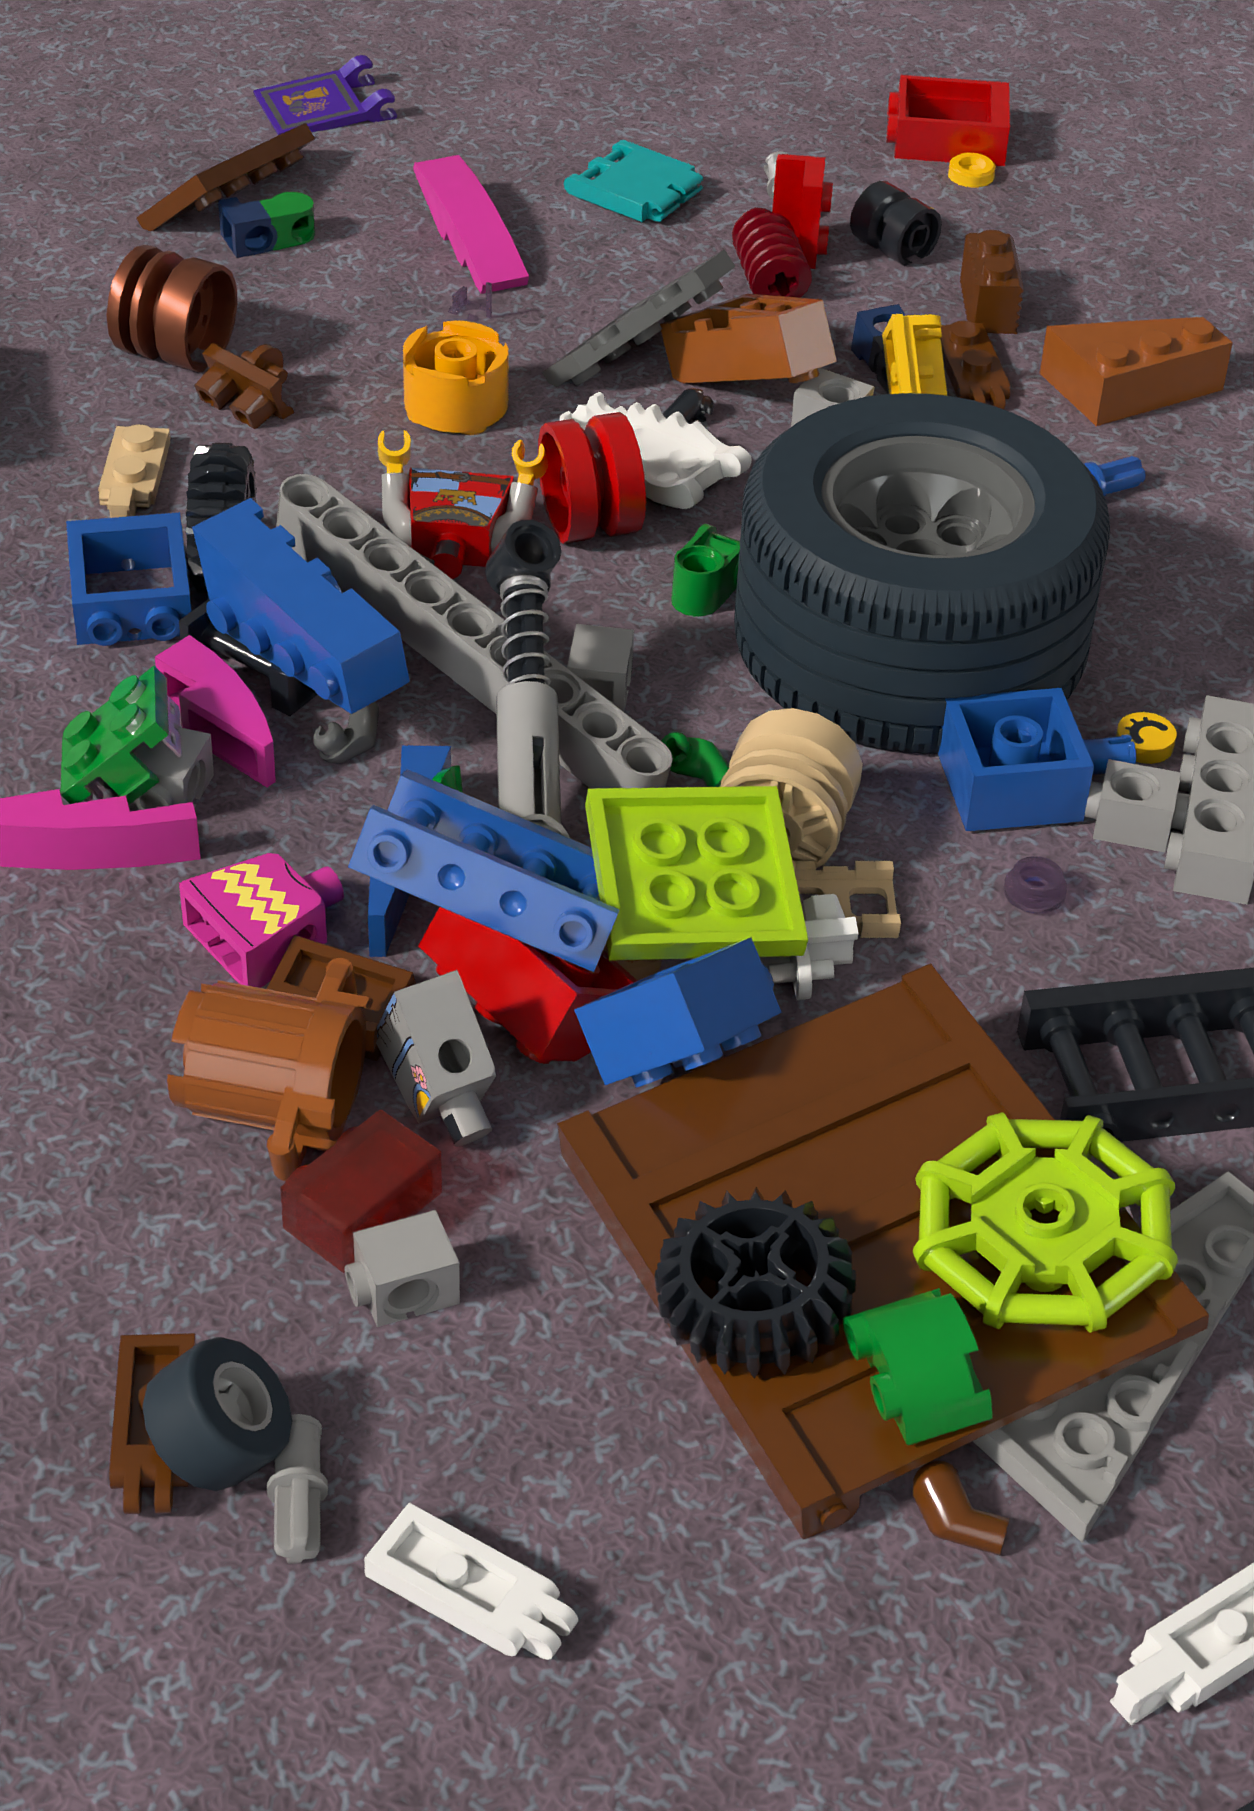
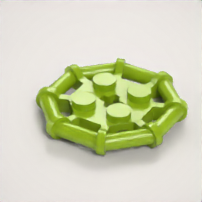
M1003 1112L987 1117L986 1126L941 1159L923 1163L916 1175V1184L921 1190L919 1241L913 1248V1255L919 1268L924 1271H933L983 1314L984 1324L1000 1329L1004 1323L1084 1326L1089 1333L1104 1329L1107 1325V1318L1156 1280H1164L1171 1277L1178 1263L1177 1254L1172 1249L1170 1197L1176 1188L1171 1175L1166 1169L1153 1168L1103 1128L1102 1119L1087 1115L1083 1121L1008 1119ZM1036 1148L1055 1149V1158L1035 1157ZM997 1154L999 1157H1002L979 1175L970 1173L993 1155ZM1092 1156L1120 1178L1113 1180L1090 1161ZM957 1198L971 1203V1222L949 1228V1200ZM1132 1204H1137L1141 1207V1234L1120 1227L1119 1208ZM1036 1208L1039 1212L1045 1214L1055 1209L1060 1213L1057 1222L1045 1224L1032 1220L1030 1210ZM972 1251L980 1253L1001 1271L996 1284L991 1283L960 1255ZM1113 1255L1131 1261L1097 1288L1089 1276L1092 1271ZM1022 1282L1033 1290L1041 1292L1055 1291L1063 1284H1068L1073 1295L1022 1294L1016 1292Z

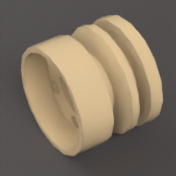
M794 708L772 710L751 720L737 742L730 759L729 769L723 776L720 787L777 786L792 861H815V866L818 868L827 862L837 848L840 833L846 823V814L852 807L860 785L863 763L855 742L839 725L813 712Z

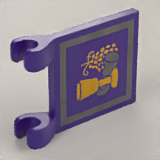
M365 55L355 56L339 70L253 90L254 96L277 135L305 122L311 132H317L367 120L379 122L397 118V113L392 108L380 111L384 104L395 102V96L390 90H377L360 103L351 89L375 84V79L370 74L358 77L362 70L373 68L372 61Z

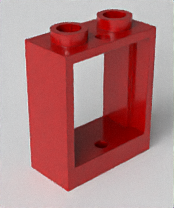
M900 75L898 92L889 93L886 143H895L894 158L950 162L953 157L959 154L977 153L990 158L995 166H1005L1010 132L1009 83Z

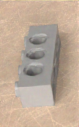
M1206 695L1201 719L1189 717L1183 752L1193 753L1194 756L1183 754L1178 790L1188 791V794H1177L1171 829L1182 830V834L1171 832L1164 869L1176 871L1173 891L1248 905L1254 881V704Z

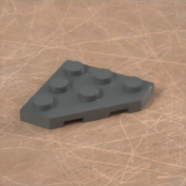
M725 249L629 308L545 369L542 374L548 383L556 387L570 379L576 387L602 370L597 363L599 360L603 359L608 364L631 348L628 342L630 339L634 341L636 346L640 345L662 330L659 323L660 319L663 318L667 322L689 310L692 306L688 300L693 298L697 305L723 289L724 287L719 279L735 268L734 263Z

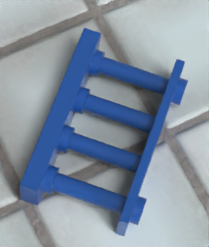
M408 769L399 778L388 810L372 805L348 868L592 972L595 971L620 911L601 902L599 899L591 847Z

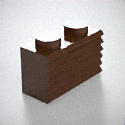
M998 230L969 233L965 236L960 276L965 304L964 309H966L965 314L967 315L966 320L973 323H983L986 332L990 334H1018V319L1021 317L1020 310L1022 309L1021 301H1023L1022 293L1024 292L1014 238L1010 234H1005Z

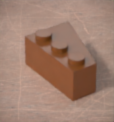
M744 294L660 324L672 377L681 383L771 380L777 378H788L789 383H799L818 377V368L837 362L824 303L821 299Z
M1204 317L1053 325L1046 328L1040 374L1095 426H1099L1223 390L1233 342Z

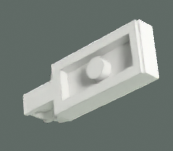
M1254 1563L1146 1630L1143 1643L1131 1652L1132 1656L1129 1660L1134 1667L1118 1676L1116 1682L1119 1685L1115 1697L1110 1700V1703L1131 1726L1167 1702L1178 1713L1189 1709L1192 1704L1196 1707L1254 1669Z

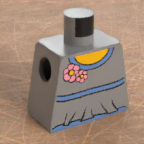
M455 970L395 991L377 1026L376 1044L408 1108L419 1124L442 1116L456 1147L466 1145L486 1136L492 1131V1127L480 1101L495 1079L496 1071L458 971Z

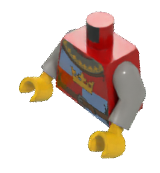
M404 430L403 448L398 451H390L385 447L384 431H382L378 436V456L381 463L387 467V473L381 475L382 515L384 522L395 536L408 546H411L413 550L434 560L435 567L452 580L461 574L463 565L486 567L488 559L509 527L520 520H532L538 488L533 486L534 480L541 478L548 469V459L543 444L540 443L539 454L531 462L523 461L525 455L523 440H518L514 444L512 457L519 474L517 482H514V476L422 468H410L409 474L403 473V466L408 463L411 456L410 435Z

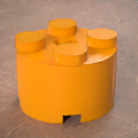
M456 320L443 322V330L428 334L427 326L410 334L403 345L404 406L408 419L433 430L462 433L465 435L480 434L488 426L499 421L508 408L509 349L506 343L504 346L499 343V334L492 328L479 323Z

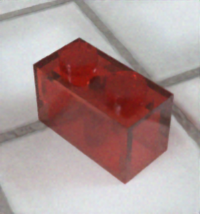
M380 1109L359 1126L347 1129L339 1137L335 1145L309 1165L297 1168L289 1176L285 1184L280 1187L283 1229L344 1273L345 1265L355 1263L353 1232L414 1216L442 1193L441 1151Z

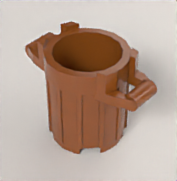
M345 958L331 960L326 966V975L316 998L219 980L213 985L201 983V992L190 990L187 993L177 1017L171 1042L184 1044L183 1077L170 1074L167 1076L169 1098L174 1106L189 1109L192 1115L274 1130L267 1140V1148L274 1175L282 1181L293 1180L299 1175L301 1163L308 1148L337 1154L341 1153L344 1143L337 1140L342 1134L358 1094L365 1051L374 1052L378 1023L366 1021L362 1009L371 1010L373 1000L370 997L358 995L352 963Z

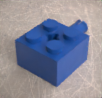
M1062 688L990 693L946 699L944 725L941 726L943 729L939 752L937 753L965 831L1084 821L1092 775L1105 774L1108 759L1136 764L1134 741H1131L1132 737L1129 734L1120 737L1083 740Z
M752 938L651 974L574 1009L604 1085L631 1077L635 1087L649 1084L672 1074L673 1070L670 1063H673L674 1068L684 1066L686 1071L722 1057L724 1054L719 1045L720 1043L723 1050L727 1051L751 1042L762 1036L758 1024L782 1013L773 992L774 983L772 975L768 968L762 964Z

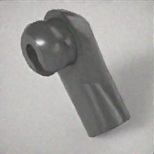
M373 702L353 714L349 713L348 726L344 729L336 722L328 723L329 729L327 732L320 726L313 736V743L320 750V757L328 763L341 764L371 749L376 742L379 718L377 703Z

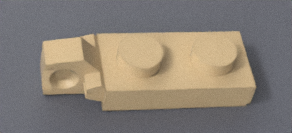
M146 425L116 426L98 488L100 505H107L110 518L135 516L137 507H150L151 504L155 503L171 442L170 429L150 428Z

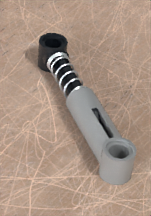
M520 520L513 523L506 531L488 559L485 568L488 583L502 599L500 610L506 618L502 623L501 632L507 640L502 645L501 652L507 660L503 666L502 675L508 684L499 690L496 696L498 808L570 838L561 822L558 698L555 689L549 686L550 679L544 676V666L549 663L550 659L544 655L543 645L549 641V637L543 633V624L548 621L549 617L546 613L542 612V604L547 600V593L551 586L550 573L559 562L562 550L559 539L545 524L535 520Z

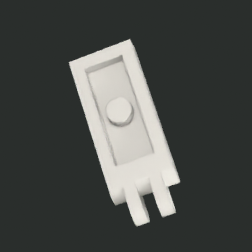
M411 1503L407 1504L364 1558L366 1577L508 1656H515L522 1647L542 1659L549 1660L561 1646V1640L558 1635L568 1636L578 1623L576 1613L569 1606L557 1600L560 1592L550 1579Z

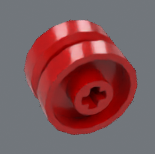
M621 412L595 415L588 420L585 430L573 419L545 423L540 429L538 454L540 443H542L548 459V469L540 478V486L546 513L560 542L568 544L590 540L595 536L598 525L610 537L637 533L641 530L646 513L645 475L640 448L634 429L627 416Z

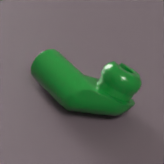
M679 732L669 733L661 740L669 748L672 755L671 772L703 779L708 787L721 786L722 778L729 769V764L712 742L700 738L686 737L683 733Z

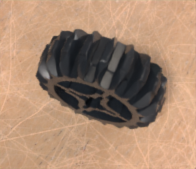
M233 443L201 445L196 448L190 461L188 490L186 491L187 509L185 511L186 553H188L190 580L198 593H208L192 527L249 498L256 502L257 488L255 484L254 460L246 446H233Z
M757 1187L749 1200L737 1201L726 1191L721 1207L714 1208L700 1201L695 1212L696 1220L678 1218L677 1226L674 1229V1238L663 1239V1247L660 1250L661 1262L657 1263L658 1270L655 1271L656 1292L660 1293L657 1297L660 1316L663 1317L664 1323L670 1324L671 1335L675 1338L677 1345L690 1344L691 1353L695 1356L697 1363L717 1355V1365L720 1366L724 1375L737 1362L746 1363L748 1371L755 1379L762 1364L774 1363L785 1375L788 1367L791 1365L790 1357L796 1355L813 1364L815 1355L818 1353V1343L834 1346L836 1337L839 1335V1325L843 1324V1318L851 1316L853 1293L856 1292V1271L852 1270V1251L848 1246L847 1239L839 1238V1229L835 1226L834 1218L819 1219L818 1211H816L813 1201L793 1208L792 1200L786 1190L774 1201L764 1200ZM796 1264L801 1266L811 1276L812 1281L808 1287L796 1281V1272L792 1270ZM704 1276L716 1282V1290L719 1292L713 1299L708 1297L699 1287Z

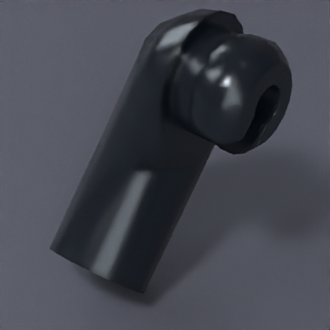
M686 389L663 412V416L668 418L673 413L680 412L687 423L691 419L694 421L698 420L700 423L705 422L707 419L704 415L705 413L712 415L714 402L711 397L703 395L701 389Z

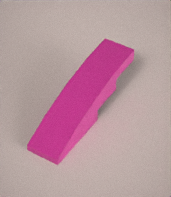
M460 155L414 163V173L439 234L444 241L450 240L456 258L462 267L468 266L479 292L483 294L527 285L529 275L510 233L480 181Z
M60 789L0 798L1 867L78 870L131 868L201 860L197 817L193 802L130 812L126 795L63 805Z

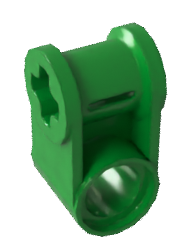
M705 523L698 529L695 536L682 549L677 551L674 556L671 602L677 611L694 617L706 616L714 613L722 606L737 588L740 541L718 534L715 526Z

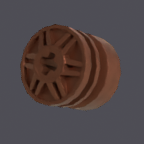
M149 245L136 246L121 262L109 292L106 316L108 334L113 345L124 352L131 354L139 353L149 359H155L160 355L161 359L170 365L199 373L203 372L208 365L193 361L190 355L197 348L206 350L212 343L225 349L234 328L238 299L237 285L232 271L221 264L194 257L184 259L175 252H163L157 247Z

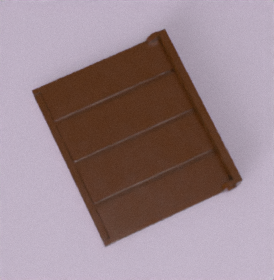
M931 963L902 975V981L594 1114L587 1110L557 1123L563 1159L658 1310L657 1297L660 1293L656 1292L655 1271L658 1270L657 1263L661 1262L660 1250L663 1247V1239L674 1238V1229L677 1226L678 1218L696 1220L695 1212L700 1201L714 1208L721 1207L726 1191L737 1201L749 1200L756 1187L764 1200L774 1201L786 1190L792 1200L793 1208L813 1201L814 1207L818 1211L819 1219L834 1218L835 1226L839 1229V1238L847 1239L848 1246L851 1248L852 1270L856 1271V1292L853 1293L851 1315L940 1288L941 1296L951 1293L959 1304L979 1349L969 1353L973 1370L983 1390H990L993 1419L909 1446L906 1445L895 1419L887 1421L882 1419L876 1407L870 1385V1377L879 1374L876 1366L870 1367L867 1358L858 1361L854 1358L847 1343L843 1324L839 1325V1335L836 1337L834 1346L818 1343V1353L815 1355L813 1364L794 1355L790 1357L791 1365L788 1367L785 1375L774 1363L762 1364L755 1379L748 1371L746 1363L737 1362L724 1375L720 1366L717 1365V1355L697 1363L695 1356L691 1353L690 1344L681 1345L803 1540L826 1530L837 1528L849 1521L859 1508L861 1494L1185 1340L1208 1327V1312L1175 1271H1173L1168 1279L1153 1282L1107 1318L1106 1328L1089 1333L1084 1326L1004 1323L1000 1329L983 1323V1314L933 1271H924L919 1268L913 1255V1248L919 1241L921 1190L917 1186L915 1178L922 1164L927 1161H938L986 1126L987 1117L1003 1112L1008 1119L1055 1120ZM1036 1148L1035 1157L1055 1158V1149ZM995 1154L970 1173L979 1175L1002 1157ZM957 1198L949 1200V1228L971 1222V1203ZM1124 1207L1119 1208L1120 1227L1141 1234V1228ZM1036 1208L1030 1210L1032 1220L1045 1224L1057 1222L1060 1213L1055 1209L1045 1214L1039 1212ZM972 1251L960 1255L991 1283L996 1284L1001 1271L980 1253ZM1113 1255L1092 1271L1089 1276L1097 1288L1131 1261ZM796 1264L792 1269L796 1272V1281L808 1287L812 1281L811 1276L801 1266ZM704 1276L699 1287L708 1297L713 1299L719 1292L716 1290V1282ZM1022 1282L1016 1292L1022 1294L1073 1295L1068 1284H1063L1055 1291L1041 1292L1033 1290Z

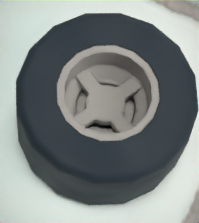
M224 1337L200 1341L161 1369L148 1383L142 1406L146 1431L161 1459L174 1474L189 1484L212 1491L235 1486L274 1460L289 1443L293 1421L288 1396L273 1369L261 1355L242 1342Z

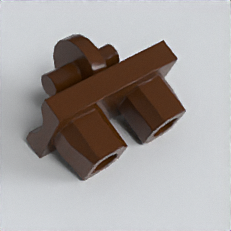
M212 343L202 353L209 369L194 385L202 401L210 403L211 406L220 410L235 394L239 397L229 407L235 419L248 424L253 429L261 426L272 414L283 420L295 413L292 406L282 401V384L287 380L288 372L283 369L284 359L279 349L269 344H263L252 352L249 350L244 351L241 357H238Z

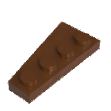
M305 122L196 174L136 217L142 229L153 231L194 208L201 212L218 202V200H221L223 198L222 193H224L226 198H229L251 184L249 179L256 185L273 175L278 169L282 172L304 158L301 149L314 141L315 137Z

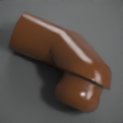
M934 1460L922 1466L913 1478V1497L930 1532L940 1539L1000 1556L1010 1518L973 1508L960 1481L958 1471L952 1464L942 1460Z

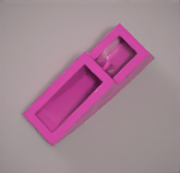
M190 635L155 656L156 668L167 678V695L179 706L182 728L211 734L212 754L267 788L274 784L276 776L271 732L256 698L239 675L215 652Z

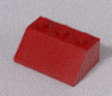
M439 907L418 945L437 964L436 972L440 976L457 970L466 992L477 1001L475 1005L477 1011L486 1019L506 1028L517 1039L516 1047L528 1058L542 1064H549L551 1061L575 1062L591 1053L574 1009L638 981L615 960L609 961L608 954L604 950L595 971L592 972L442 907Z

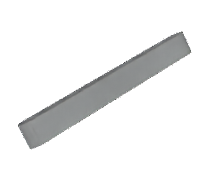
M297 474L284 480L279 489L276 527L279 525L283 526L295 537L296 546L292 547V549L306 562L315 558L320 559L331 569V574L337 581L342 593L352 588L400 631L401 639L496 713L497 693L508 684L502 675L503 666L507 662L501 652L502 645L507 640L501 632V626L505 620L324 480L308 474ZM544 651V655L550 659L549 663L544 666V676L550 679L549 686L555 689L558 698L560 765L590 789L665 788L672 762L669 748Z

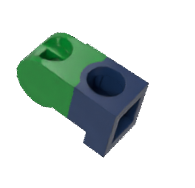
M284 192L277 194L271 199L240 203L237 197L218 200L220 234L236 258L302 245L310 242L315 236L314 203L312 198L306 194Z

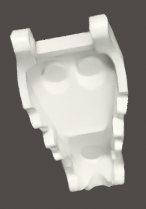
M597 392L589 398L587 404L578 405L573 414L567 411L560 415V421L573 419L584 430L588 420L595 415L621 412L627 416L634 429L640 448L645 475L646 497L656 503L681 509L692 508L703 499V490L723 477H737L751 466V455L743 447L725 445L716 439L698 420L692 424L687 423L680 412H675L668 418H665L657 404L651 405L646 410L638 402L632 404L628 411L622 406L614 409L607 404L604 394Z

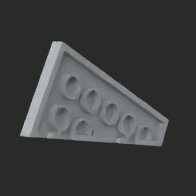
M1229 1171L1171 1210L1172 1249L1178 1257V1263L1174 1271L1208 1312L1207 1329L973 1441L1082 1543L1254 1267V1191Z

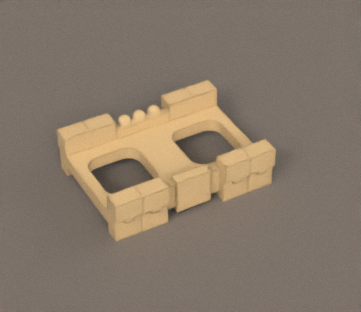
M792 861L799 894H835L838 897L845 918L856 917L858 933L861 938L899 937L901 920L900 914H897L895 903L893 861H855L854 870H848V866H823L822 870H816L815 861ZM853 894L882 895L886 900L887 914H862V916H856L851 912L849 897Z

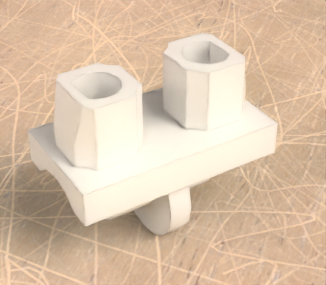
M835 894L814 895L803 900L802 911L808 935L804 956L760 957L762 964L771 973L774 984L793 982L797 1000L811 998L812 980L834 978V965L853 962L854 940L858 939L859 934L856 917L845 918L838 897Z

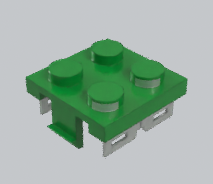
M155 665L140 677L131 675L125 678L112 691L109 701L92 714L89 711L80 713L65 728L62 736L60 794L69 804L80 803L83 800L85 802L93 801V794L96 796V800L103 799V793L97 785L102 787L104 781L119 796L126 795L128 804L133 803L160 782L159 778L132 752L143 741L150 748L163 741L178 757H181V735L175 729L180 727L179 706L167 695V678Z

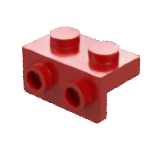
M779 154L776 158L772 212L781 214L789 219L803 254L806 257L810 269H816L817 255H827L829 226L820 225L821 212H831L833 182H824L826 157Z

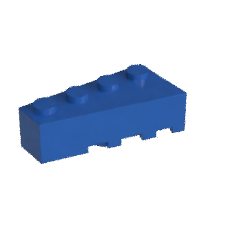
M251 498L192 527L210 600L206 605L207 614L213 626L220 633L228 634L245 645L254 655H260L274 663L287 676L295 677L315 690L321 698L329 699L351 714L410 682L400 631L352 588L342 593L337 581L331 574V569L320 559L315 558L306 562L292 549V547L296 546L295 537L281 525L273 529L267 527L261 521V518L264 517L263 509Z

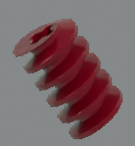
M754 207L743 213L734 225L732 243L752 293L801 298L808 291L812 282V271L807 264L806 257L803 254L789 219L766 208Z

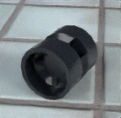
M878 181L868 186L855 202L851 212L850 228L852 234L875 249L880 248V251L903 266L913 263L906 259L912 255H916L921 259L930 255L941 234L942 220L940 214L935 209L916 198H911L906 192L887 181Z

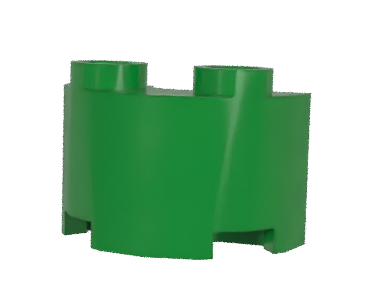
M940 1288L843 1318V1328L852 1355L857 1361L867 1358L870 1367L876 1366L879 1374L870 1377V1385L876 1407L884 1421L895 1419L907 1446L993 1419L990 1390H983L973 1370L969 1353L979 1349L967 1319L951 1293L941 1296Z

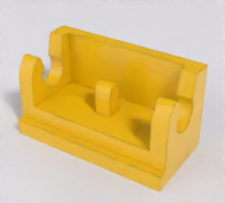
M892 314L882 334L889 394L918 393L947 396L940 339L942 337L940 316L930 314L908 316Z

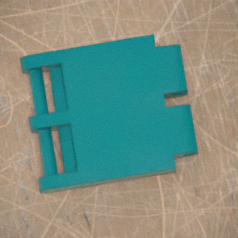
M620 140L612 146V152L604 158L596 157L591 160L586 171L580 175L572 174L564 180V188L570 195L640 222L645 219L659 222L680 207V204L685 203L700 192L703 186L697 185L704 178L695 172V166L629 141Z

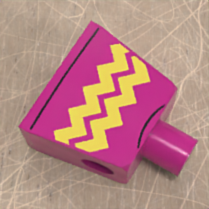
M274 853L257 856L179 883L183 925L239 984L258 988L271 981L294 935L322 944L327 943L325 908L342 901L344 898L341 881L329 866L322 867L301 877L279 854Z

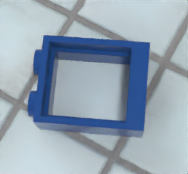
M180 512L66 521L72 606L77 645L97 644L108 646L120 641L143 639L166 641L179 637V621L191 612ZM168 567L172 569L174 587L87 594L86 574ZM138 628L141 630L137 634H131L128 632L130 629Z

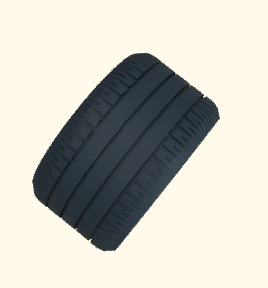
M900 393L862 397L819 410L784 431L763 450L752 467L744 489L734 614L735 635L744 664L759 686L784 709L794 708L817 713L839 725L855 744L902 753L938 754L937 752H939L943 729L941 726L944 725L946 704L950 702L946 699L1062 688L1067 700L1077 687L1088 661L1094 619L1108 550L1110 520L1103 491L1095 477L1076 454L1049 431L1017 414L985 403L953 396Z

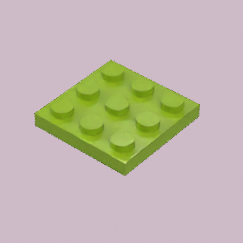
M777 786L588 789L585 808L599 899L601 902L620 910L606 943L609 961L692 959L748 938H752L759 957L804 956L808 935Z

